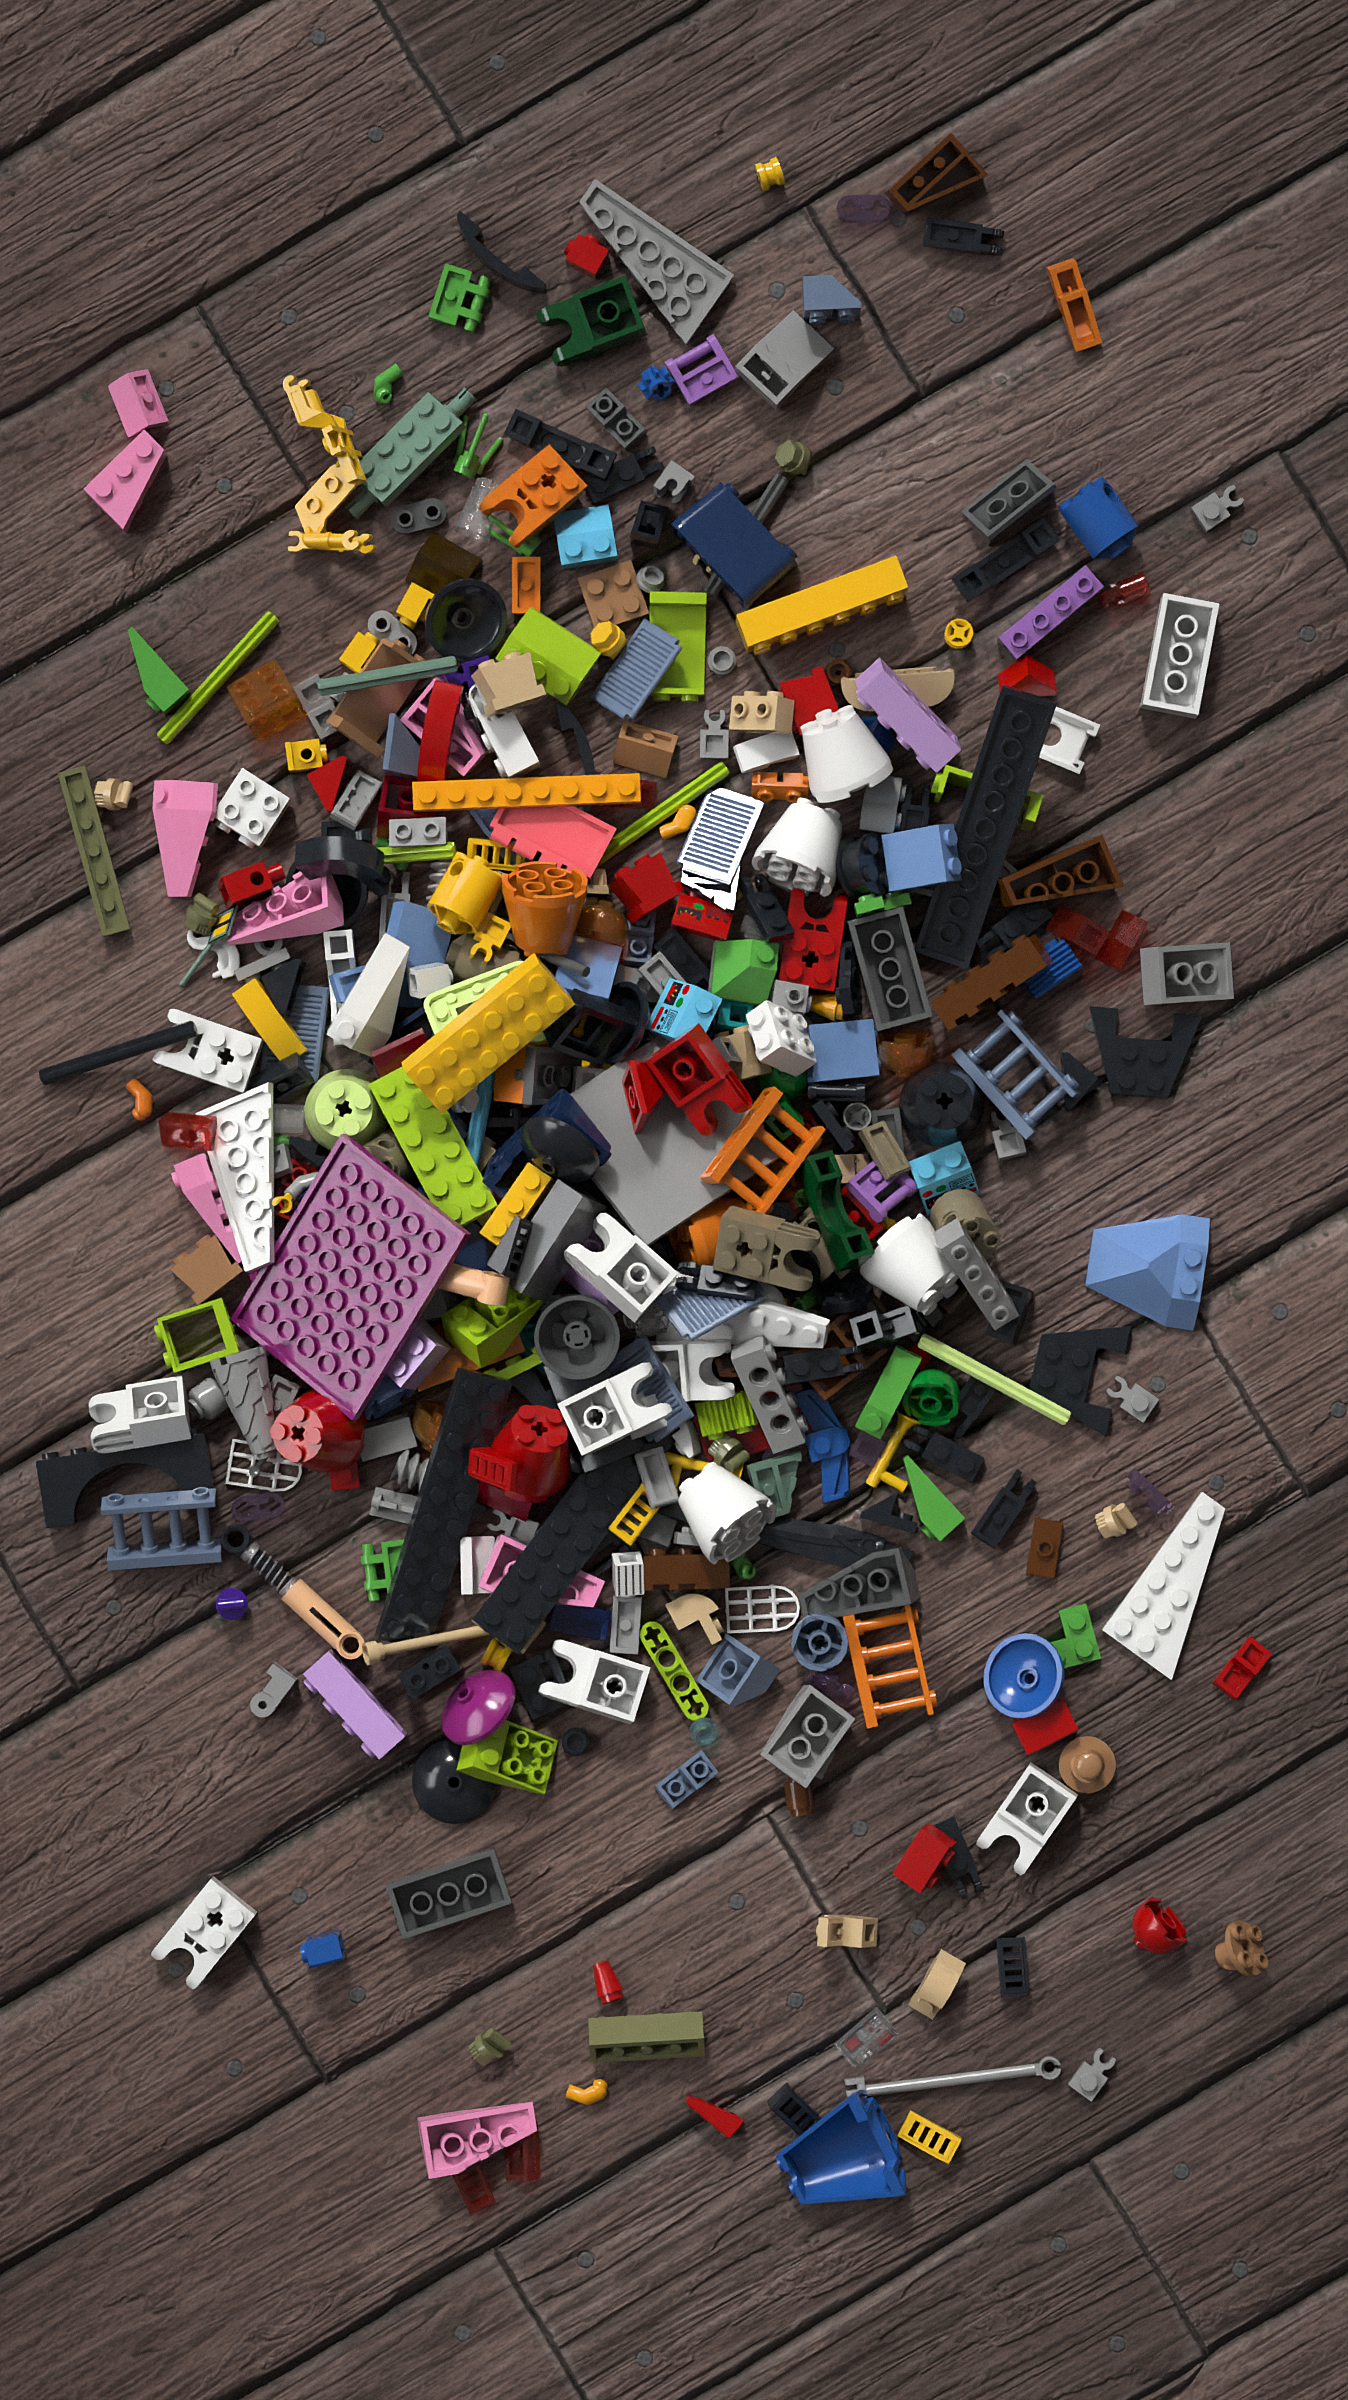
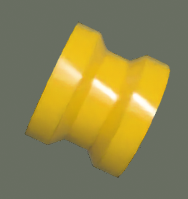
M776 157L771 158L768 163L755 164V170L763 191L769 190L775 184L779 186L785 184L783 172Z
M964 619L952 620L944 632L946 643L954 649L967 647L973 637V628Z
M492 1638L480 1664L484 1666L490 1665L494 1667V1670L501 1671L511 1650L507 1647H502L497 1640Z

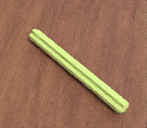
M927 1334L921 1336L917 1345L920 1349L1061 1425H1065L1068 1422L1071 1412L937 1339Z

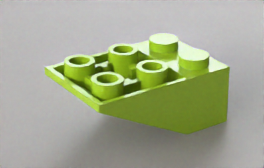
M510 1285L504 1306L489 1305L477 1301L476 1298L468 1297L441 1316L446 1340L476 1365L483 1368L506 1351L543 1304V1301L521 1294Z
M505 1720L486 1739L475 1744L462 1745L457 1771L480 1780L544 1795L558 1740Z

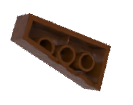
M1103 835L1091 837L998 879L996 884V890L1004 907L1125 887Z
M1025 934L1010 943L1013 947L1006 953L1002 949L988 958L989 964L983 968L977 965L965 973L967 976L965 980L960 983L957 980L943 988L944 994L930 1002L948 1031L962 1025L1054 963L1036 934L1028 938Z

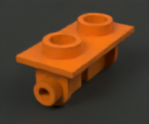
M758 771V774H752V798L764 802L787 800L792 803H796L798 798L808 799L809 779L808 776H803V773H783V782H777L778 772Z

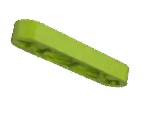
M656 1621L645 1623L640 1630L641 1641L687 1718L693 1721L703 1719L708 1713L709 1706L707 1700L664 1627ZM650 1626L653 1629L658 1628L660 1630L657 1637L661 1643L667 1640L669 1644L660 1647L655 1653L651 1650L652 1647H656L652 1639H645V1635L648 1633L646 1628ZM669 1650L673 1652L675 1662L672 1666L664 1667L659 1663L658 1659L662 1651ZM684 1675L689 1679L690 1685L687 1690L678 1691L674 1688L673 1680L676 1676ZM693 1689L698 1693L692 1695L695 1702H702L704 1705L701 1708L702 1713L698 1716L695 1712L691 1714L688 1712V1709L691 1707L688 1699L684 1702L680 1699L681 1696L688 1695Z

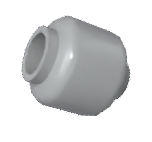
M212 1378L204 1379L189 1391L190 1400L187 1401L188 1406L199 1419L204 1417L207 1420H212L229 1407L221 1387Z

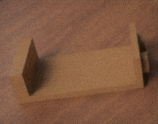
M383 638L360 672L427 660L418 654H415L414 657L407 653L409 647L398 639L391 642ZM419 679L346 692L326 722L363 750L379 758L385 748L376 742L388 726L390 713L396 714Z

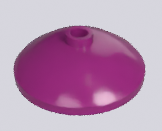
M499 1670L477 1672L464 1679L451 1692L444 1705L441 1718L444 1734L452 1742L459 1745L475 1744L493 1734L504 1723L513 1707L515 1687L512 1680Z

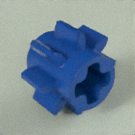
M652 365L641 373L642 382L638 383V387L648 401L652 398L661 401L672 393L670 385H673L675 381L665 366L659 369Z

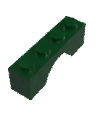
M833 1150L808 1156L800 1164L796 1172L837 1272L862 1266L875 1252L865 1228L855 1225L845 1211L841 1197L843 1175Z

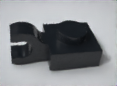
M338 821L321 822V837L342 836L371 844L370 829H355L354 831Z

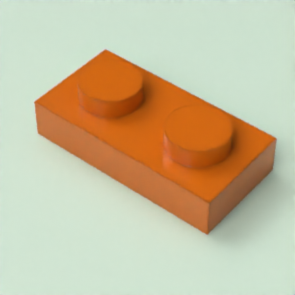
M512 557V615H525L530 607L540 612L541 557Z

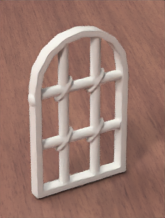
M232 1439L225 1484L275 1492L293 1488L300 1480L302 1466L283 1459L277 1450L276 1458L269 1457L267 1459L268 1462L275 1464L274 1474L260 1472L259 1475L273 1480L272 1488L252 1485L253 1477L250 1476L249 1470L231 1467L233 1456L248 1458L251 1461V1466H253L256 1460H259L258 1455L253 1456L252 1454L234 1452L235 1442L248 1443L244 1440ZM280 1463L299 1466L298 1476L292 1477L278 1473ZM230 1472L247 1474L246 1476H249L248 1484L229 1481ZM277 1479L294 1481L292 1485L286 1488L276 1489Z
M771 1584L769 1586L725 1588L727 1633L769 1631L774 1633L792 1626L799 1616L800 1606L798 1598L793 1591L786 1587ZM776 1588L789 1592L793 1597L776 1598ZM771 1589V1597L769 1596V1599H752V1590ZM747 1590V1598L745 1600H728V1591ZM796 1602V1613L777 1614L776 1604ZM772 1603V1612L770 1614L753 1615L752 1605ZM748 1604V1613L745 1615L729 1616V1605ZM780 1618H794L788 1625L780 1628L777 1627V1620H780ZM755 1619H773V1628L753 1629V1621H756ZM748 1620L749 1629L730 1630V1621Z

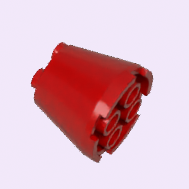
M312 1389L302 1394L279 1413L270 1428V1435L278 1452L290 1462L315 1472L330 1473L346 1469L361 1455L365 1446L363 1444L365 1435L364 1424L367 1422L363 1412L358 1420L352 1421L341 1412L332 1400Z
M523 1405L497 1434L490 1448L518 1464L515 1491L502 1489L505 1491V1496L520 1502L538 1503L546 1501L547 1497L556 1494L565 1487L570 1474L571 1461L568 1429L563 1419L564 1417L558 1409H551L541 1405Z

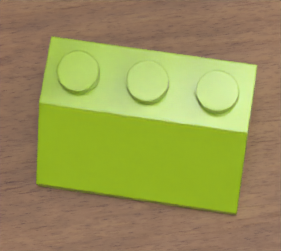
M530 607L509 635L495 659L500 662L504 660V656L519 651L520 655L530 652L537 685L543 684L545 692L567 705L578 693L602 652L535 608Z

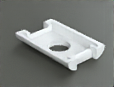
M1056 707L1050 724H1054L1060 729L1061 739L1053 746L1043 744L1039 758L1080 774L1084 762L1079 759L1089 736L1096 737L1100 724Z

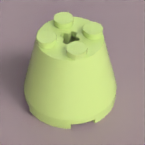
M341 1069L324 1075L313 1085L305 1102V1121L311 1135L321 1146L331 1151L341 1134L349 1135L361 1146H364L386 1131L388 1121L368 1085L376 1081L373 1077L358 1070ZM350 1102L349 1108L352 1109V1113H346L344 1117H340V1111L336 1109V1105Z

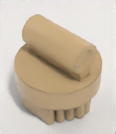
M111 778L107 781H98L94 791L97 807H106L108 810L127 808L134 784L129 781L122 782L120 779Z
M1120 1503L1117 1506L1112 1504L1105 1507L1103 1512L1095 1515L1098 1530L1105 1539L1124 1535L1127 1529L1137 1525V1521L1124 1503Z

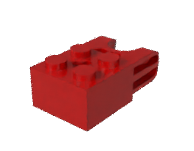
M793 888L787 918L795 934L793 939L784 940L778 980L807 985L809 990L834 993L848 901L847 895L839 894L835 897L833 908L827 917L814 919L804 909V892L802 889ZM808 953L814 954V958L818 959V963H813L810 968L805 966L806 962H802V957H807Z
M699 1023L656 1051L645 1061L678 1108L681 1107L702 1136L708 1137L717 1130L718 1119L712 1109L713 1100L725 1102L735 1113H745L752 1107L750 1094Z

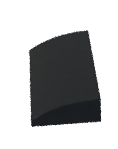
M546 1366L543 1367L557 1405L611 1378L608 1368L590 1378L568 1379L555 1374ZM596 1410L597 1416L593 1419L595 1422L602 1423L603 1413ZM567 1426L570 1439L584 1473L632 1456L640 1451L636 1440H632L631 1435L590 1455L582 1456Z

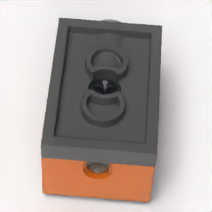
M527 1044L496 1069L495 1081L493 1083L494 1101L544 1105L561 1089H565L571 1094L574 1066L582 1067V1059L555 1050L547 1044Z

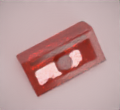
M1122 909L1094 959L1120 972L1148 922Z
M168 1112L158 1121L162 1146L206 1151L214 1150L217 1129L216 1116Z
M537 2121L536 2132L508 2147H504L506 2180L531 2181L540 2178Z

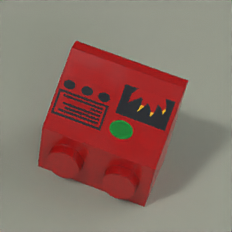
M687 890L686 895L680 893L671 928L715 941H726L734 914L724 911Z

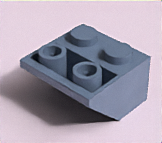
M832 275L803 276L802 305L804 321L809 320L810 324L817 325L825 324L826 319H838V323H852L855 321V318H860L861 301Z

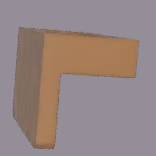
M624 720L612 762L666 778L678 736Z

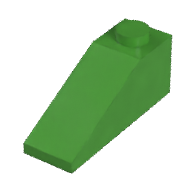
M131 627L128 630L144 691L149 696L146 702L156 713L162 710L167 715L191 692L135 629Z
M896 1345L861 1411L855 1427L881 1439L922 1357Z
M906 1455L903 1458V1463L919 1519L924 1524L920 1529L931 1541L935 1537L938 1541H941L965 1518L914 1461Z

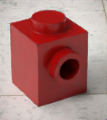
M578 234L576 240L570 239L563 254L567 256V265L596 280L609 256V250L601 246V241L589 234H586L584 237Z

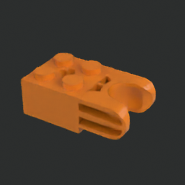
M549 444L483 499L478 509L485 516H489L499 510L511 512L516 517L518 526L508 540L514 548H519L576 502L588 485Z

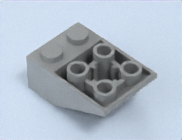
M793 310L735 366V372L767 403L777 410L834 348Z

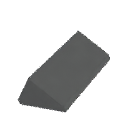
M1026 459L961 512L989 546L1051 497L1057 487Z

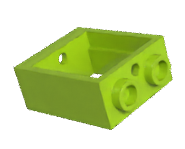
M224 1298L157 1318L159 1325L154 1326L158 1341H164L167 1352L163 1353L167 1369L173 1368L174 1373L241 1352ZM214 1309L226 1349L180 1363L168 1323Z

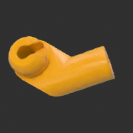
M690 805L680 807L672 822L660 826L659 829L663 839L666 840L688 831L696 817V809Z
M602 2079L595 2080L593 2085L587 2089L570 2084L565 2098L584 2105H591L605 2098L608 2084Z

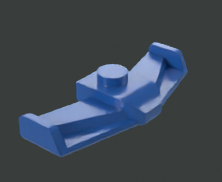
M813 1387L794 1392L798 1405L813 1429V1432L805 1433V1442L811 1462L821 1460L822 1502L826 1503L844 1498L849 1495L848 1447L850 1446L847 1429L843 1428L829 1401H823Z

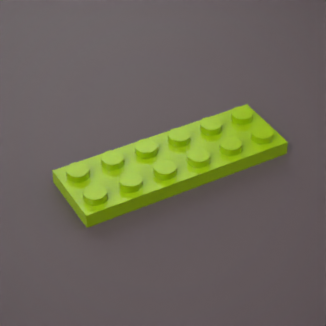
M403 1066L368 1084L429 1200L462 1227L498 1207L488 1186L482 1182L483 1177L448 1111L441 1114L405 1073Z

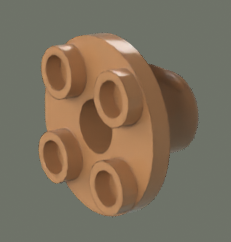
M1081 1736L1071 1740L1063 1748L1059 1757V1773L1064 1782L1073 1790L1081 1793H1094L1102 1790L1110 1783L1115 1773L1116 1761L1111 1748L1104 1741L1092 1736Z
M1242 1920L1230 1923L1225 1932V1942L1218 1944L1215 1948V1957L1218 1964L1226 1970H1238L1247 1977L1256 1976L1263 1969H1266L1269 1962L1264 1953L1261 1942L1262 1933L1257 1925L1251 1926Z

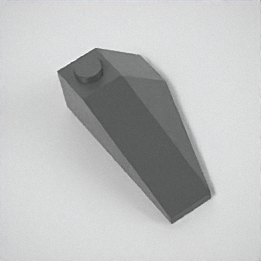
M900 1547L873 1552L799 1595L804 1618L815 1613L829 1614L835 1618L912 1604L920 1598L915 1570Z

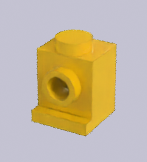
M412 582L396 610L397 616L400 617L399 622L410 629H414L420 620L424 622L427 607L435 594Z
M358 631L339 658L340 663L353 672L360 673L381 641L369 632L363 635Z
M319 739L285 742L290 774L316 770L324 766L323 762L328 761L326 744L321 745ZM306 749L312 752L311 758L307 760L301 756L302 752Z

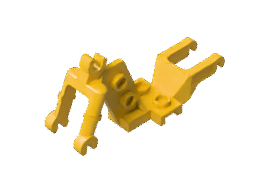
M293 375L287 376L283 381V388L287 392L299 425L322 431L325 437L323 438V445L326 451L338 459L336 464L330 466L295 505L305 534L300 531H290L289 536L299 537L300 542L296 547L288 546V550L291 552H303L305 549L339 550V552L359 550L365 554L374 553L377 550V546L367 545V542L373 538L371 534L357 536L358 532L355 530H348L344 534H332V532L326 531L327 519L358 485L367 481L358 459L362 457L360 451L355 450L351 441V437L354 436L353 431L347 429L344 418L328 414L324 411L316 390L310 389L306 391V387L310 386L311 381L305 379L300 381L298 385L292 386L297 377Z

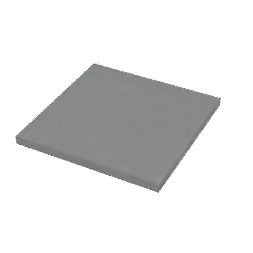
M657 1036L634 1051L627 1058L616 1063L571 1093L611 1145V1157L603 1166H599L591 1179L632 1233L647 1246H650L732 1191L724 1182L708 1185L700 1176L748 1112L735 1113L725 1102L713 1100L712 1109L718 1119L717 1130L708 1137L702 1136L681 1107L678 1108L665 1091L661 1103L642 1131L634 1134L622 1079L629 1061L645 1062L656 1051L670 1043V1041L660 1036ZM756 1137L751 1138L746 1144V1147H748L747 1151L766 1167L780 1158ZM740 1159L738 1161L735 1160L730 1167L731 1174L742 1183L756 1174Z

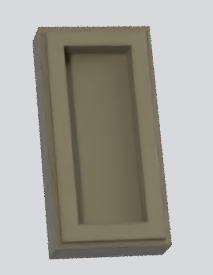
M884 1120L860 1130L858 1135L885 1181L906 1174L912 1169Z

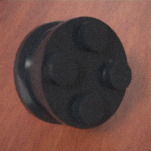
M867 833L861 838L847 837L838 846L836 877H838L845 892L855 899L870 893L881 895L889 891L882 836L877 833Z

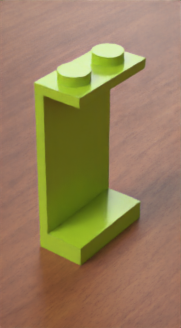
M650 591L649 622L680 640L678 645L682 647L678 656L651 693L650 697H653V701L668 702L670 697H681L682 702H698V698H704L707 593Z
M945 765L943 772H937L931 788V793L935 794L933 802L939 803L946 783L968 789L973 773ZM1028 790L1023 803L1026 809L1020 829L1031 832L1043 799L1042 794Z

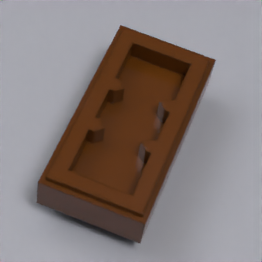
M1035 1517L1026 1574L1054 1578L1063 1522Z

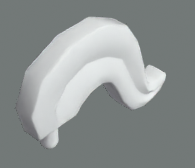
M188 930L187 941L193 949L204 950L210 936L196 938L193 935V931ZM227 938L215 943L210 950L215 951L218 955L217 967L219 971L213 973V978L220 976L223 979L233 977L235 975L234 971L240 968V954L237 946L229 945Z

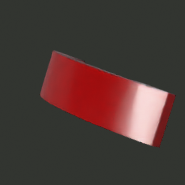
M439 680L434 682L421 738L417 782L448 781L450 770L448 761L455 719L459 714L464 686Z

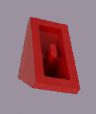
M1024 654L998 674L999 693L1002 685H1006L1037 696L1057 695L1054 670L1028 654Z
M343 755L307 774L328 813H331L336 806L349 762L348 757Z

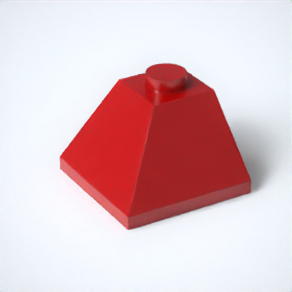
M631 1060L628 1062L624 1073L622 1085L634 1134L642 1131L661 1103L666 1090L646 1062Z

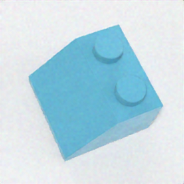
M608 504L564 511L554 519L562 570L618 561Z

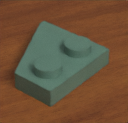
M799 1450L747 1465L752 1487L773 1502L777 1508L776 1517L790 1512L791 1494L795 1489L797 1481L795 1477L797 1467L802 1459V1454Z

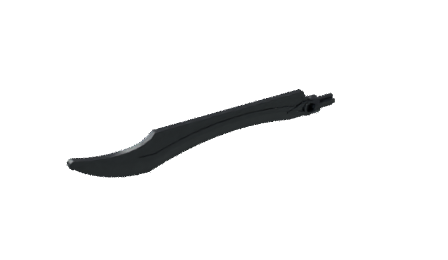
M569 1445L570 1472L580 1474L583 1469L574 1446ZM682 1478L679 1479V1483H678V1487H677L678 1497H680V1495H681V1493H682V1492L679 1490V1487H680V1485L685 1481V1480L682 1479ZM642 1494L639 1499L650 1507L648 1498ZM678 1502L662 1506L656 1512L687 1522ZM784 1516L775 1517L773 1523L769 1524L767 1522L759 1534L761 1539L757 1542L844 1569L873 1552L899 1548L898 1546L887 1544L886 1538L846 1526L815 1523ZM901 1548L910 1562L912 1551Z

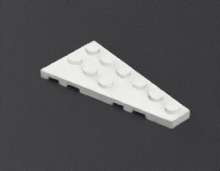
M268 1082L195 1113L245 1272L248 1273L274 1263V1205H272V1200L274 1199L273 1083Z
M678 1272L671 1284L663 1291V1295L676 1288V1278L691 1276ZM765 1299L695 1340L726 1339L730 1340L731 1344L737 1345L763 1335L767 1345L823 1348L827 1342L830 1319ZM660 1309L656 1341L690 1340L688 1336L682 1338Z
M1203 1492L1198 1495L1102 1628L1104 1632L1170 1680L1173 1678L1225 1511L1224 1507Z

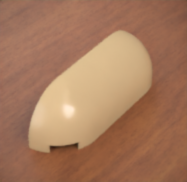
M937 667L893 670L927 706L936 705L946 699L954 685V670L950 668L944 671H937ZM863 672L855 673V678L843 677L841 679V687L846 700L859 710L875 711L873 708L870 710L866 709L857 699L859 696L855 692L857 690L855 680Z

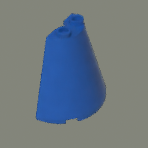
M858 2090L852 2093L777 2153V2165L782 2172H788L792 2180L788 2182L789 2189L794 2197H798L801 2205L905 2195L906 2172L904 2169H899V2158H902L899 2144L878 2102L873 2097H865L867 2096V2091Z

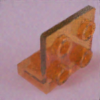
M276 659L267 662L227 685L228 691L258 743L307 716L306 711Z

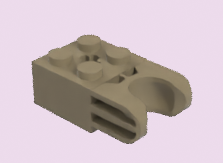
M730 1206L721 1216L713 1269L792 1290H808L812 1287L813 1275L810 1270L800 1267L793 1261L791 1251L812 1250L820 1242V1233L809 1227L785 1222L786 1219Z

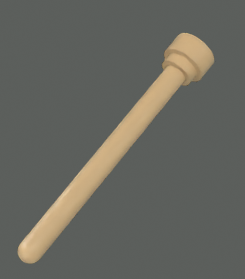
M479 1626L385 1645L381 1642L371 1641L362 1644V1654L366 1665L380 1663V1660H383L388 1655L490 1634Z

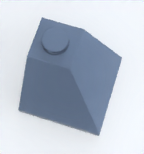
M390 713L383 772L389 776L417 779L420 746L397 715Z
M726 1633L696 1681L734 1707L764 1694L781 1669Z

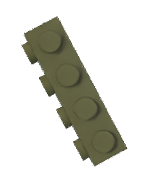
M702 2011L588 2018L591 2063L705 2056Z

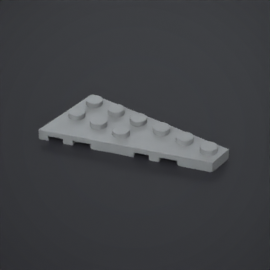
M595 179L579 201V205L683 343L687 345L734 278V274Z

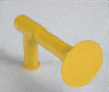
M895 1410L898 1416L896 1428L881 1456L876 1461L866 1483L877 1488L880 1481H883L903 1493L908 1481H904L886 1470L906 1432L916 1424L921 1425V1423H918L916 1419Z
M667 1451L665 1453L668 1465H671L670 1472L676 1490L682 1468L702 1472L703 1468L709 1464V1462L688 1458V1456ZM744 1463L731 1473L741 1478Z

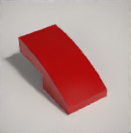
M1249 1636L1219 1672L1212 1684L1233 1701L1236 1700L1272 1653Z

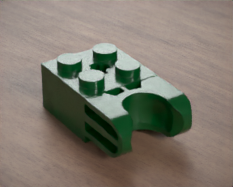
M626 275L572 295L573 297L547 306L537 313L539 323L546 327L563 324L572 328L570 340L553 352L552 360L554 365L558 367L570 365L648 335ZM613 311L614 318L606 319L608 317L607 312Z

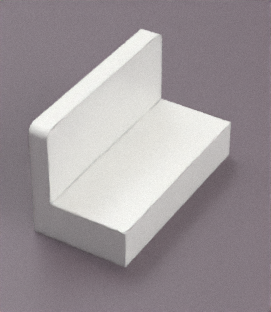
M468 1536L461 1539V1595L491 1593L478 1587L485 1563L495 1543L494 1536Z

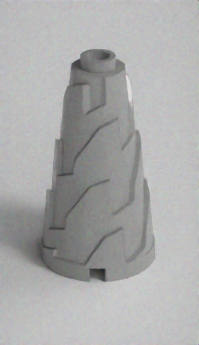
M265 1346L209 1361L211 1370L223 1391L227 1404L243 1436L247 1440L252 1455H258L259 1460L274 1456V1449H276L273 1438L270 1435V1428L275 1420Z

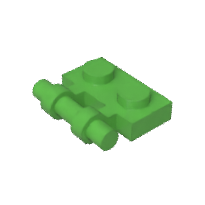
M445 263L428 318L456 327L458 318L462 317L466 319L464 330L474 333L477 323H481L483 316L481 310L485 299H488L490 294L488 288L491 279L486 276H480L478 285L470 283L473 274L471 271ZM466 293L474 295L470 309L462 307Z
M404 1539L381 1542L382 1554H374L373 1543L362 1545L363 1556H360L361 1565L365 1567L366 1581L364 1582V1590L368 1591L369 1601L380 1600V1588H387L388 1594ZM384 1562L386 1579L378 1580L376 1563Z

